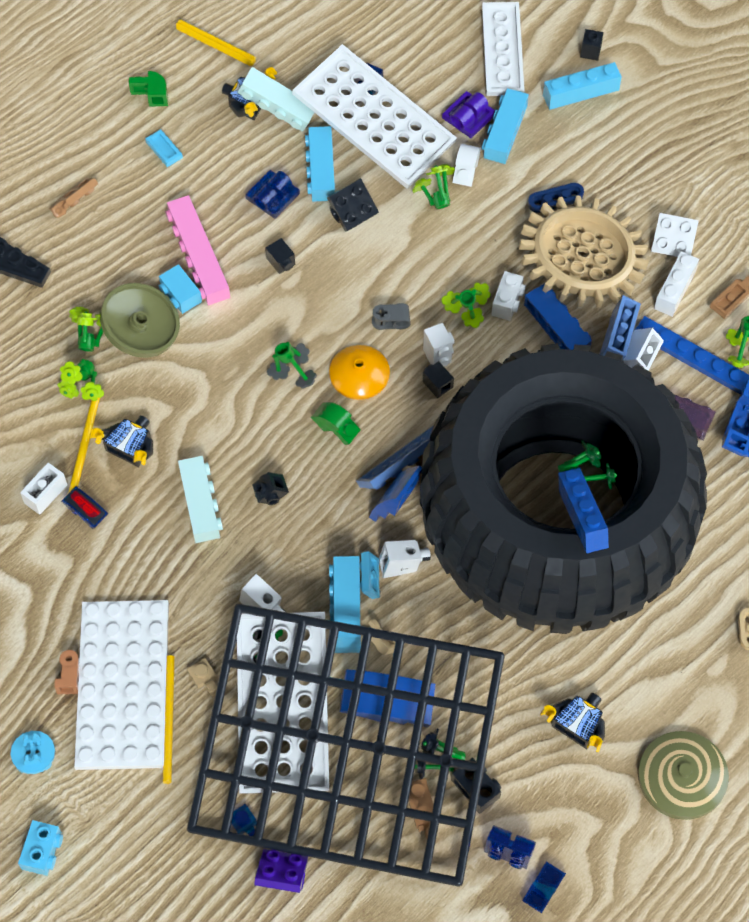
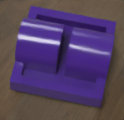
M466 91L442 114V119L469 138H472L493 118L495 110L488 106L487 99L481 93L475 92L472 95Z
M263 849L254 885L300 893L304 885L308 857Z

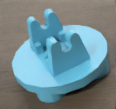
M29 731L16 738L11 747L10 755L13 764L19 772L37 774L48 770L52 766L55 757V747L47 734L41 731Z

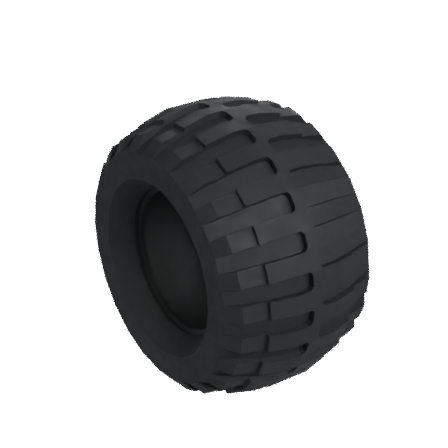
M558 343L542 345L541 349L536 353H529L526 348L510 354L503 364L496 360L478 373L474 379H470L465 386L462 385L447 405L446 412H441L431 431L429 444L423 452L420 505L423 509L426 537L431 545L435 546L434 552L446 574H451L457 586L474 603L482 600L485 610L500 620L509 615L517 618L516 623L519 627L534 631L535 624L550 626V633L559 634L570 633L574 626H580L582 631L605 628L610 623V620L612 622L621 621L641 611L646 601L650 603L671 586L674 577L682 571L690 559L707 509V489L705 484L707 471L701 448L697 446L698 438L696 431L685 411L680 409L679 402L675 400V395L664 384L655 386L654 378L651 377L652 372L637 364L631 368L624 364L622 355L607 351L605 356L590 352L591 346L574 344L573 350L560 349ZM581 441H584L586 444H592L601 454V459L599 460L600 468L607 474L606 463H609L610 469H614V473L617 474L614 483L622 496L624 504L619 511L604 520L608 527L609 548L586 553L575 528L552 527L537 522L522 513L507 498L499 483L505 473L520 461L532 456L547 453H563L577 456L585 451Z

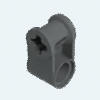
M404 303L375 306L372 318L373 327L378 330H402L410 327L409 306Z

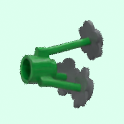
M289 342L276 346L275 354L272 355L275 363L270 364V368L267 370L268 376H272L274 380L279 378L286 379L290 371V367L286 366V363L291 362L300 374L299 379L296 381L297 387L302 389L314 384L317 377L313 370H308L304 373L299 366L301 363L305 364L309 360L308 354L310 350L304 344L299 343L296 347H292Z

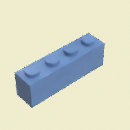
M624 295L621 297L612 312L600 355L605 356L606 352L610 351L622 355L624 360L641 303Z

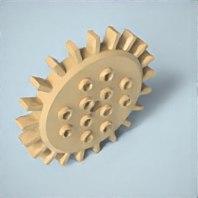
M576 196L573 204L574 207H567L563 197H559L556 203L557 211H553L546 202L542 204L540 211L545 215V219L534 212L530 214L528 221L537 226L538 229L524 224L521 235L533 238L534 240L521 239L519 250L533 251V254L524 255L521 263L522 265L536 263L537 268L532 270L530 279L534 280L543 275L547 279L542 290L545 293L555 285L562 289L559 301L564 302L568 293L578 295V307H582L586 296H593L596 307L601 308L604 301L603 295L605 294L609 295L614 304L619 302L621 295L617 291L618 288L622 289L629 296L633 294L635 287L627 279L641 284L645 275L632 268L646 270L649 260L636 258L635 255H645L648 245H634L633 241L640 239L642 231L637 230L628 233L625 228L628 227L631 218L628 216L620 222L613 217L616 212L614 205L608 209L607 213L598 210L599 199L595 198L591 207L588 208L582 207L581 196ZM578 252H585L587 257L580 256Z

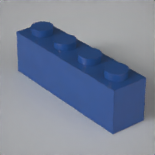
M545 283L525 294L524 306L553 342L558 343L560 349L573 350L574 344L591 346V336L588 332H584L578 320L569 314L566 305L560 303L556 298L555 292L552 289L546 293L542 291Z
M577 468L558 473L559 493L586 553L609 548L608 527L581 469Z

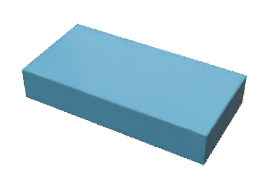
M161 129L145 138L148 146L166 167L183 158L182 153Z

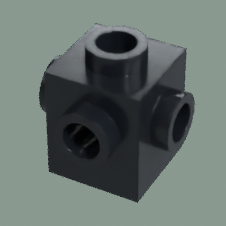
M267 472L252 484L258 503L275 505L282 497L289 493L283 474Z

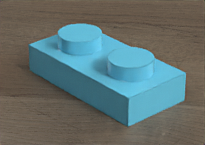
M369 551L361 553L360 562L362 573L361 591L371 599L380 598L379 558Z

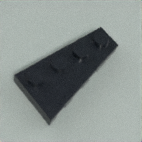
M0 237V274L43 288L51 273L50 268L35 258L22 253V250L17 247L14 248Z

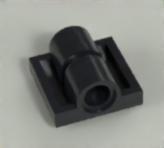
M361 178L327 197L331 205L330 212L333 218L338 223H341L345 232L379 213Z

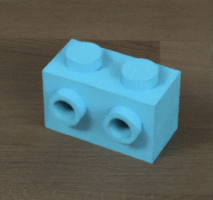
M32 820L18 862L22 870L48 876L49 870H53L56 863V856H54L56 849L61 847L63 835L58 826Z

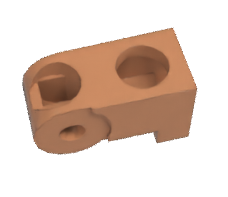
M66 650L62 652L59 658L62 667L61 679H55L54 687L57 694H78V654L73 650Z

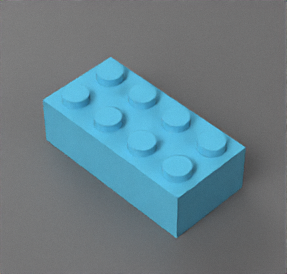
M359 556L333 557L334 564H329L330 620L361 626ZM339 631L335 653H360L361 635Z

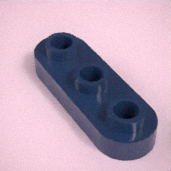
M570 183L535 192L529 196L528 207L531 211L540 213L542 204L546 202L552 209H556L557 201L553 199H558L559 197H563L566 205L574 204L576 196H581V200L583 199L584 188L578 183Z

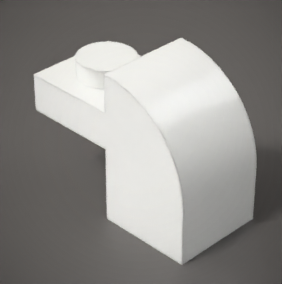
M466 144L460 145L452 183L472 186L481 147Z

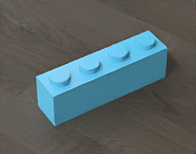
M615 62L545 81L543 97L549 110L619 91L622 76Z
M507 88L505 95H501L499 100L500 108L495 110L493 116L494 124H490L487 135L489 137L484 139L482 144L484 159L506 164L528 106L529 94Z
M331 126L309 127V135H305L306 147L310 148V151H306V162H310V166L307 167V178H311V182L307 183L308 194H312V202L328 201L327 197L335 193Z

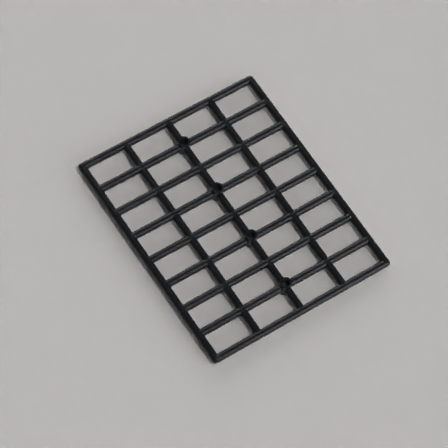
M236 604L233 610L187 831L192 834L457 887L462 886L505 658L504 653ZM242 613L265 617L256 663L232 659ZM274 619L298 623L288 669L265 665ZM306 625L330 629L321 675L297 671ZM339 631L363 635L354 681L330 677ZM372 637L396 642L387 688L363 683ZM404 643L428 647L420 694L396 689ZM437 649L462 654L453 700L429 696ZM470 656L495 660L486 706L462 702ZM230 667L254 672L246 712L243 717L221 714ZM263 674L286 678L277 724L253 719ZM295 680L319 684L311 727L308 730L286 726ZM328 686L352 690L343 737L319 732ZM361 692L385 696L377 740L374 743L352 739ZM394 698L418 703L409 749L385 745ZM427 705L451 709L444 750L441 756L418 751ZM460 711L485 715L476 762L452 758ZM219 722L242 727L233 774L209 769ZM253 729L275 733L266 780L242 776L250 732ZM284 735L308 740L299 786L274 782ZM318 742L341 746L332 793L307 788L316 743ZM350 748L374 752L365 799L341 795ZM385 754L407 758L398 806L374 801L382 756ZM416 760L441 765L432 812L407 808ZM451 767L474 771L466 819L441 814L449 768ZM207 778L230 782L221 830L197 825ZM240 784L263 789L254 836L230 832ZM272 791L297 795L287 843L263 838ZM305 797L330 802L320 850L296 845ZM339 804L363 808L354 856L329 852ZM372 810L396 815L387 863L363 858ZM405 817L430 822L421 870L396 865ZM439 823L464 828L455 876L430 872Z

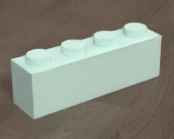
M253 67L237 92L243 98L254 102L261 109L269 111L278 119L284 120L291 124L293 128L302 132L314 114L310 108L292 94L290 89Z
M203 456L179 460L178 464L195 543L220 538L219 530H223L221 518H216L215 512L219 510L217 500H212L211 493H215L213 482L208 481L207 475H211L208 462L204 463Z

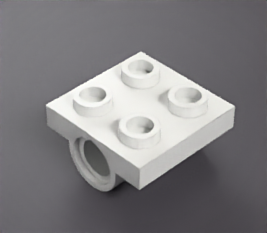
M660 213L651 252L676 257L679 256L680 252L691 255L699 220Z

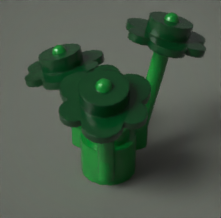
M581 441L585 451L559 465V472L579 468L578 465L588 460L598 468L601 466L599 461L601 454L592 444H586L584 441ZM606 463L607 474L584 476L586 481L608 479L609 489H612L611 482H615L617 474L614 473V469H610L609 463Z

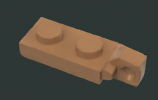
M85 178L58 199V202L49 208L54 217L59 218L65 215L67 208L77 205L82 196L91 194L95 190L94 187L98 185V182L95 178Z
M749 276L744 280L736 279L711 302L710 308L726 319L749 297Z
M426 778L413 781L408 801L410 808L432 812L433 801ZM414 819L416 828H418L419 832L424 831L427 839L430 822Z

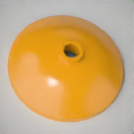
M353 345L344 348L335 355L330 364L329 376L333 387L340 394L350 399L363 400L376 396L386 387L390 377V368L385 356L377 349L366 345Z

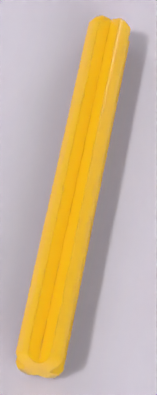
M179 20L176 23L177 30L249 66H253L256 62L255 56L183 20Z

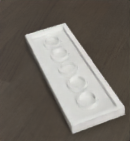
M482 2L486 96L505 95L507 88L524 93L519 2Z

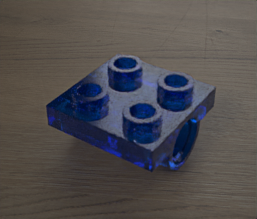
M269 170L245 194V197L249 202L276 219L300 194V189L292 185L291 179L284 172L278 171L275 173Z
M493 825L487 837L484 852L488 853V857L500 861L502 859L509 862V865L516 869H527L536 842L518 834L513 841L511 840L513 832Z

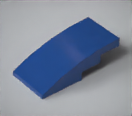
M415 466L401 472L376 504L369 518L376 522L380 516L386 519L389 513L395 516L418 484L422 467Z
M346 669L344 680L354 681L356 670ZM365 671L363 683L387 688L389 674ZM398 676L396 689L420 694L422 681ZM431 683L429 696H434L436 685L434 683ZM343 689L340 705V712L348 713L352 690ZM361 692L356 716L380 722L385 696ZM394 698L389 721L403 725L406 723L414 724L418 703ZM427 705L423 727L431 725L433 705Z

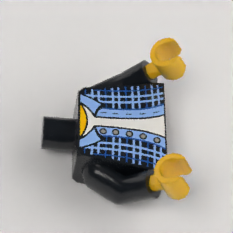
M269 67L265 70L264 74L275 80L274 75H277V72L273 67ZM239 77L234 86L225 83L222 88V94L228 95L230 109L239 118L246 116L255 121L261 108L237 93L245 77Z
M142 415L138 417L135 423L128 419H123L120 423H116L102 430L93 428L91 430L90 439L96 438L95 443L100 444L101 440H103L105 451L138 468L140 464L145 465L146 460L153 455V440L150 431L146 429L150 421Z
M590 693L586 700L580 696H575L573 699L568 698L552 706L546 705L540 715H547L549 717L547 722L549 723L553 719L552 727L586 750L589 746H594L597 748L596 752H599L605 738V721L602 719L603 712L597 708L602 701L597 694Z

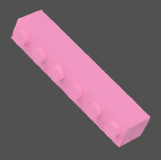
M189 195L167 202L168 210L165 211L166 217L169 222H173L172 230L174 236L179 237L180 250L187 255L185 257L188 268L192 267L193 269L192 277L195 284L199 283L200 288L198 289L201 292V298L206 300L208 306L229 299V286Z

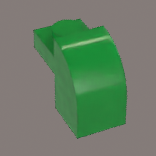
M148 71V77H129L131 95H147L149 107L168 106L167 85L161 74Z
M333 402L322 403L311 416V419L323 431H332L345 445H349L361 431L351 420L350 417L352 415L346 409Z

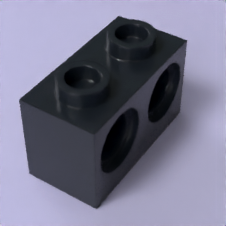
M473 757L470 760H468L471 762H476ZM485 767L480 790L487 789L491 795L484 797L479 794L476 810L479 814L501 797L500 784L496 779H491L486 774L487 770ZM458 768L452 773L451 781L469 801L473 780L467 779L465 774L468 772L474 773V771Z

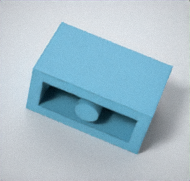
M179 264L159 276L160 284L158 286L160 291L168 295L174 307L178 308L182 314L202 302L200 290Z

